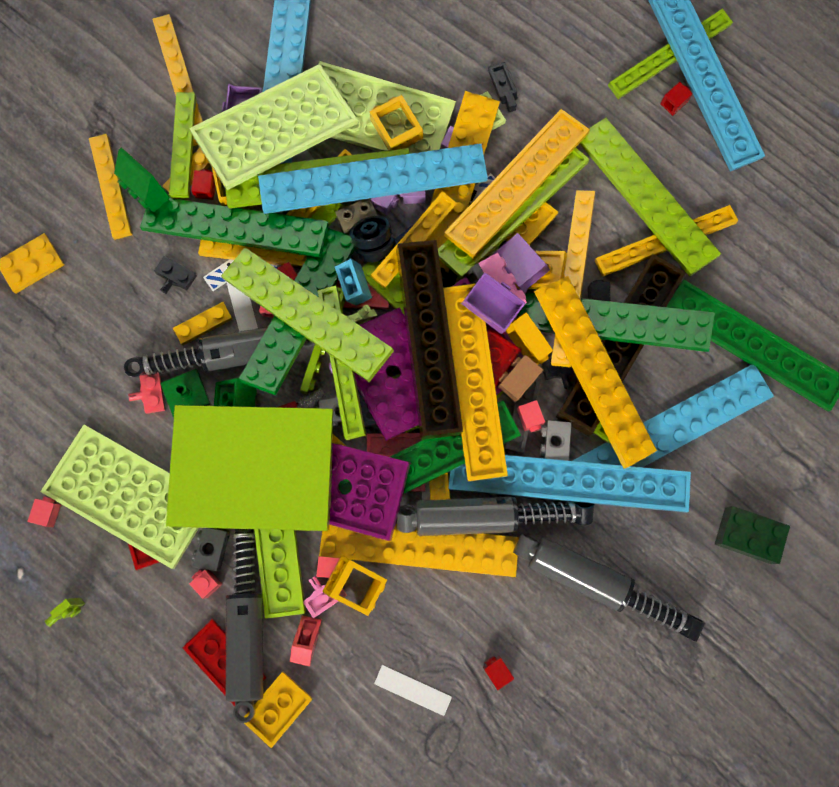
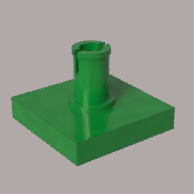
M197 369L161 382L173 418L175 405H211Z

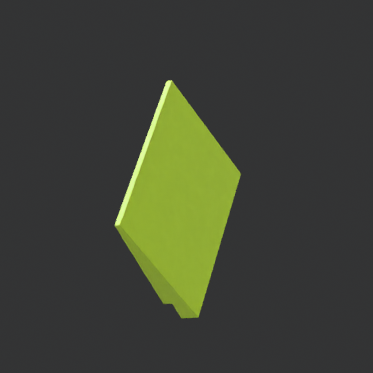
M175 405L166 527L328 531L331 508L333 409Z

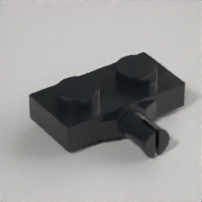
M165 256L154 270L155 274L161 276L166 281L160 289L165 294L168 293L172 285L187 291L197 277L195 272Z
M552 358L541 364L545 380L553 378L562 379L564 389L572 387L569 376L575 373L572 366H552Z

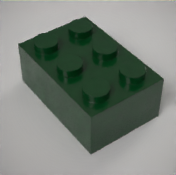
M735 506L725 507L714 545L768 564H780L790 526Z

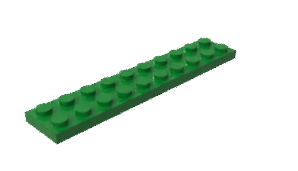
M169 198L155 212H152L147 207L140 225L141 230L319 258L321 257L329 227L328 221L275 213L264 214L262 211L228 208V206Z
M328 228L321 257L308 256L294 281L317 297H319L317 290L335 286L339 280L335 266L349 260L355 250L350 235ZM274 315L240 375V382L276 395L307 338Z
M683 279L667 308L714 312L712 342L748 364H753L761 372L827 412L832 410L839 398V372Z
M525 293L527 303L519 311L517 318L527 312L540 332L555 334L535 293ZM581 298V302L599 338L602 340L709 352L714 312Z
M502 400L497 405L503 444L521 436ZM461 435L424 439L390 456L391 458L411 462L403 494L465 464ZM344 479L340 481L338 489L341 494L346 495L351 492L352 484L349 480Z

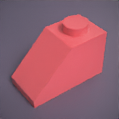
M302 615L292 644L290 662L310 666L317 643L321 619Z

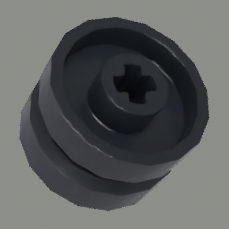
M383 216L363 218L350 229V237L355 246L357 256L364 262L373 263L384 260L396 246L390 222Z

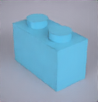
M349 259L335 266L347 302L357 306L372 298L361 264Z

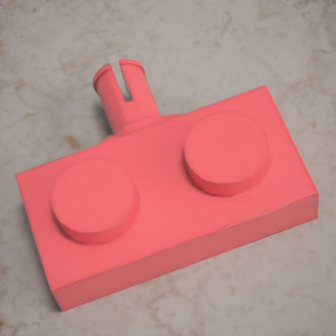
M160 374L139 376L141 383L140 392L129 393V401L141 399L146 414L166 411Z

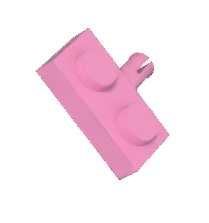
M316 576L309 580L315 591L304 600V605L313 618L339 602L322 592L325 585H321ZM342 588L339 595L346 597L347 594Z

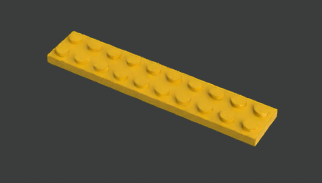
M465 91L448 148L482 144L484 155L500 101ZM475 183L435 189L431 204L442 191L457 204L426 241L437 240V247L439 248L448 240L444 236V232L468 208ZM439 260L440 267L444 268L446 273H449V268Z
M560 109L444 232V236L470 257L474 258L589 134L590 129Z
M566 276L534 291L623 469L656 452L657 450L569 277Z
M475 284L443 288L463 426L461 436L468 482L508 476L486 322L461 304Z
M395 524L392 540L387 541L329 525L328 531H322L319 556L340 558L343 555L350 560L516 577L518 555L513 553L519 537L492 534L418 536L417 530L403 533L397 529V524Z

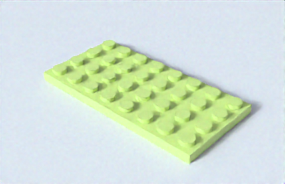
M319 61V64L357 118V124L330 138L377 152L388 151L370 120L369 111L377 105L385 104L392 97L402 95L423 129V139L407 147L409 148V154L441 149V143L446 135L456 101ZM401 107L379 118L391 139L413 128Z
M319 64L189 129L226 190H229L357 124V118Z
M86 425L82 426L40 491L171 569H175L199 529L195 527H166L170 473Z

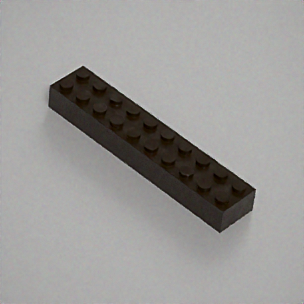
M437 240L398 243L396 254L421 440L458 436L462 434L463 426Z
M652 254L623 303L667 307L686 272ZM601 339L623 382L644 344ZM577 380L557 413L556 418L563 422H571L573 428L590 436L600 421L579 380Z

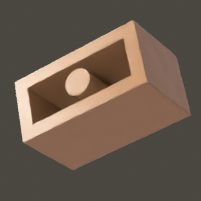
M526 355L522 359L518 357L511 365L513 367L511 372H505L499 379L501 384L498 388L515 402L520 399L543 371L541 367Z

